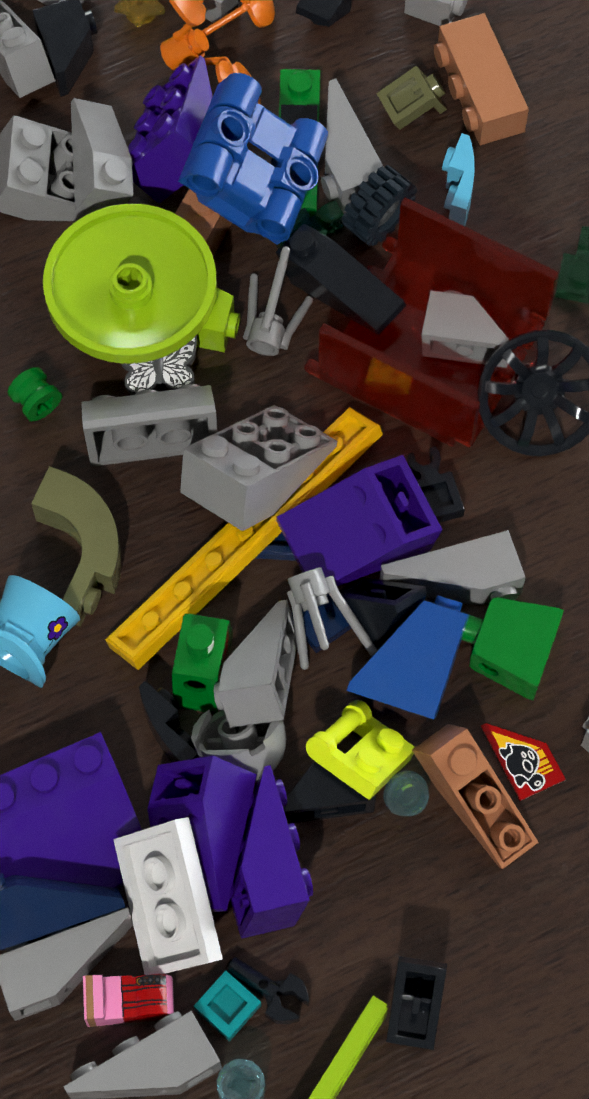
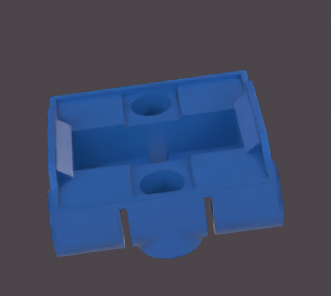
M232 73L217 85L178 182L196 193L200 203L249 233L260 234L278 245L289 239L306 193L318 183L319 175L316 167L328 139V131L321 123L308 118L297 119L290 125L258 103L262 93V87L259 82L246 74ZM248 142L271 156V164L247 148Z

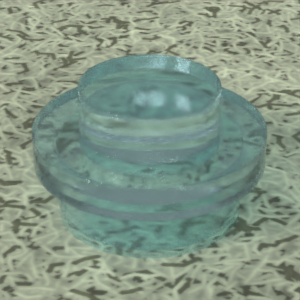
M403 771L394 775L384 789L385 805L392 813L398 816L410 817L421 813L429 801L428 785L425 779L413 771Z

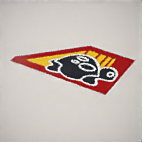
M487 723L481 725L520 801L566 780L547 743Z

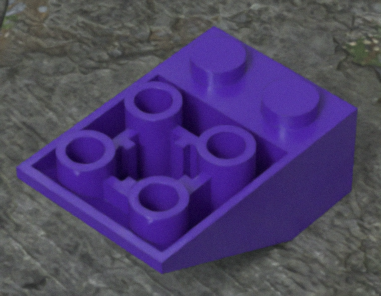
M201 55L189 65L185 63L179 65L165 85L162 87L156 85L147 93L143 100L145 105L144 112L134 126V129L137 130L135 138L128 146L132 158L133 183L159 204L183 186V184L178 182L213 97L205 58Z
M404 455L364 468L276 518L302 573L321 567L325 578L334 576L337 586L380 571L381 565L430 552L443 530Z
M214 755L158 765L147 810L150 827L175 819L189 817L211 912L227 911L229 900L234 891L233 880L238 857L244 845L243 835L248 812L254 800L253 789L257 774Z
M271 765L264 766L253 791L254 800L248 812L243 835L244 845L238 857L233 880L234 891L230 901L241 939L295 926L310 901L309 897L313 895V885L307 868H300L296 854L300 850L297 829L294 823H287L283 807L287 806L285 787L281 779L275 780Z

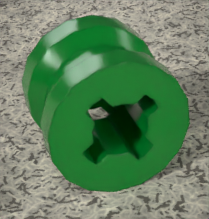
M32 367L18 375L12 381L7 391L8 396L13 402L20 403L23 406L22 412L31 422L38 421L49 415L62 399L60 390L56 386L47 383V375L39 367Z

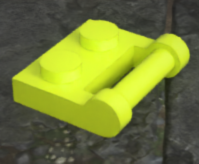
M354 700L343 709L342 717L325 732L319 731L315 733L306 743V751L315 762L368 800L410 761L414 754L412 749L415 748L400 733L386 727L372 717L370 707L361 700ZM352 731L363 737L346 754L337 749V745Z

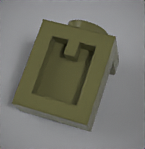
M417 66L376 93L393 124L399 130L433 107L440 114L447 110L440 98L446 92L436 76L432 73L427 77Z

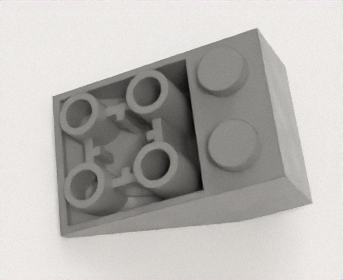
M13 115L0 133L1 213L25 220L77 221L87 215V213L75 211L71 132Z
M273 405L183 448L180 493L241 531H244L274 515L337 447V440L321 432L317 427L309 425L288 413L284 408Z

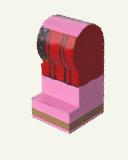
M151 974L132 977V975L103 977V975L83 976L84 1020L87 1027L161 1020L174 1013L173 977L170 975Z

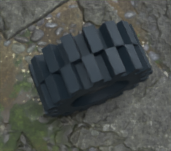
M386 165L385 168L382 166L378 168L376 173L372 172L368 176L367 182L363 181L359 185L360 190L357 193L354 192L350 197L352 202L346 204L344 209L346 213L342 215V224L367 245L375 246L378 241H384L388 233L391 235L395 231L397 223H402L404 220L403 215L409 213L412 208L410 204L415 201L417 188L391 166Z

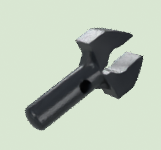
M233 957L227 963L225 970L230 975L266 999L268 1006L265 1012L266 1018L276 1024H291L300 1021V1017L297 1014L285 1009L281 1005L280 998L277 995H293L299 1001L309 1006V996L303 980L290 973L286 980L273 981L237 957Z

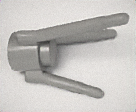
M287 246L283 247L266 310L261 312L258 318H256L258 275L255 273L250 275L247 325L243 339L247 340L246 345L250 350L261 355L275 356L280 348L288 349L293 333L313 302L312 296H307L286 329L283 326V319L274 314L290 254V248Z
M319 567L287 579L291 588L287 595L292 606L300 667L303 670L308 669L309 661L302 609L304 612L309 611L322 650H327L329 642L318 607L329 603L327 594L331 596L368 653L374 656L378 651L339 592L333 575L325 578L322 568Z

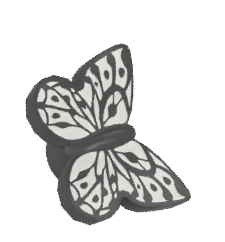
M197 335L185 346L165 357L143 363H120L128 371L124 379L126 390L131 395H135L137 392L147 389L161 392L176 390L186 384H194V372L189 366L196 357Z

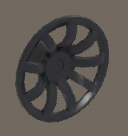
M533 330L522 333L501 345L486 362L479 377L477 388L478 409L489 433L508 449L529 456L558 454L581 442L589 434V411L577 406L564 395L565 392L588 391L589 378L569 380L563 379L562 375L568 372L579 361L581 356L589 364V347L578 338L555 330ZM549 340L572 347L569 354L554 366L547 365ZM537 341L536 361L523 364L512 352V350L523 344ZM502 359L516 372L513 382L500 383L490 381L495 368ZM488 393L515 396L511 404L503 411L494 416L491 415L488 406ZM557 407L584 422L574 433L566 438L563 436L553 411ZM523 409L525 411V420L517 441L505 434L499 426L510 421ZM543 414L554 443L543 445L529 444L534 433L537 415Z

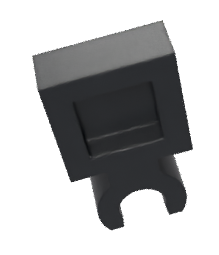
M435 446L429 449L431 463L428 465L418 464L414 453H408L407 463L415 478L418 479L417 482L438 522L441 523L463 517L465 508L452 471L442 474L438 472L441 461L438 449Z

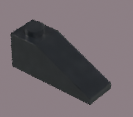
M303 224L276 251L280 259L282 248L285 246L290 248L285 273L291 284L376 335H379L406 307L405 301L334 240L306 224Z

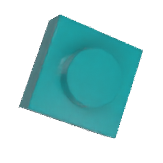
M225 970L193 1007L200 1016L230 1042L262 1005L259 999Z

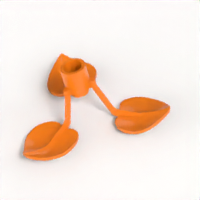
M169 0L175 11L186 23L180 30L173 33V37L161 43L160 51L164 62L174 71L182 63L189 65L199 55L204 57L205 52L209 50V42L206 36L246 11L257 27L264 28L270 25L275 17L273 0H240L243 3L240 7L203 30L198 28L194 30L192 27L199 26L205 21L206 8L202 4L204 0ZM226 56L205 58L206 65H215L219 83L232 73H242L252 77L244 65L240 62L231 64Z

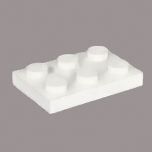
M189 817L175 819L113 839L144 974H166L222 960Z

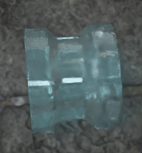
M234 1059L225 1064L217 1078L219 1098L264 1099L266 1092L265 1078L260 1067L247 1059Z

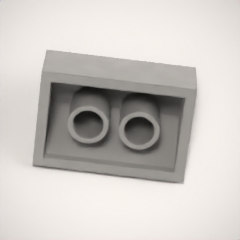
M186 384L176 390L161 392L147 389L139 391L135 395L122 397L101 395L93 398L92 401L82 402V424L91 467L183 455V448L217 433L216 409L211 385Z

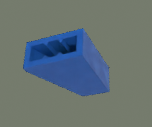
M439 595L436 596L434 603L424 600L349 682L347 691L434 720L437 717L470 616L460 612L463 603Z

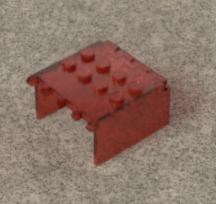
M404 198L400 205L398 240L393 237H387L382 244V247L393 255L383 270L373 265H369L367 269L405 301L406 307L379 335L353 320L349 322L343 333L323 324L319 330V362L314 359H308L304 369L318 379L454 447L456 442H459L470 448L485 426L479 413L480 402L477 401L479 377L485 365L423 356L421 333L430 291L444 292L453 290L464 295L474 296L510 340L519 334L543 329L545 324L542 320L546 321L550 314L559 272L410 199ZM535 341L523 344L512 350V352L523 362L527 356V352L524 349L530 350ZM509 364L507 368L496 367L490 381L509 383L516 372ZM488 393V406L491 414L503 395Z

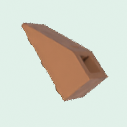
M447 724L412 749L436 789L500 869H504L539 843L467 728Z

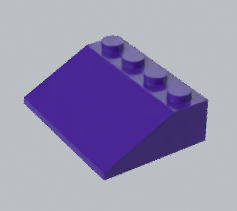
M101 732L0 775V873L4 874V878L19 875L114 888L124 885L113 839L141 831L142 828Z

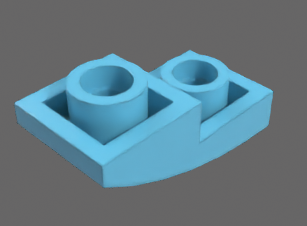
M461 133L456 148L449 146L443 161L442 170L448 172L446 189H449L444 204V208L450 210L448 226L464 231L470 210L475 167L470 136Z

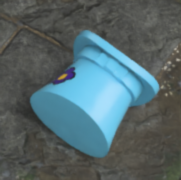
M8 576L0 601V666L42 688L46 682L43 668L45 657L58 641L80 621L77 611L43 587L19 576Z

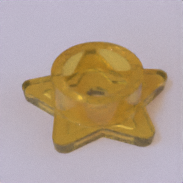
M121 0L114 6V12L125 14L127 19L134 23L136 27H141L142 24L152 21L156 15L164 14L165 8L157 0ZM137 2H143L144 4L138 6Z

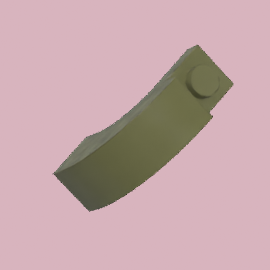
M49 466L31 505L37 522L66 532L82 548L80 563L63 598V601L79 614L80 621L76 625L81 627L86 614L93 615L101 598L100 589L112 594L116 592L122 567L120 543L114 518L102 497L91 486L76 476Z

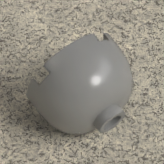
M210 710L202 714L193 726L191 735L199 758L214 755L257 774L255 782L258 781L264 766L271 765L273 771L283 759L287 739L283 720L230 728L224 710L217 712L213 716H211Z

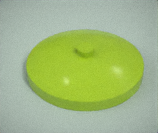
M119 204L85 215L61 234L46 260L43 274V290L50 317L58 331L70 344L100 360L133 364L153 361L176 352L201 331L215 304L217 278L211 250L202 235L189 222L163 208L145 204Z

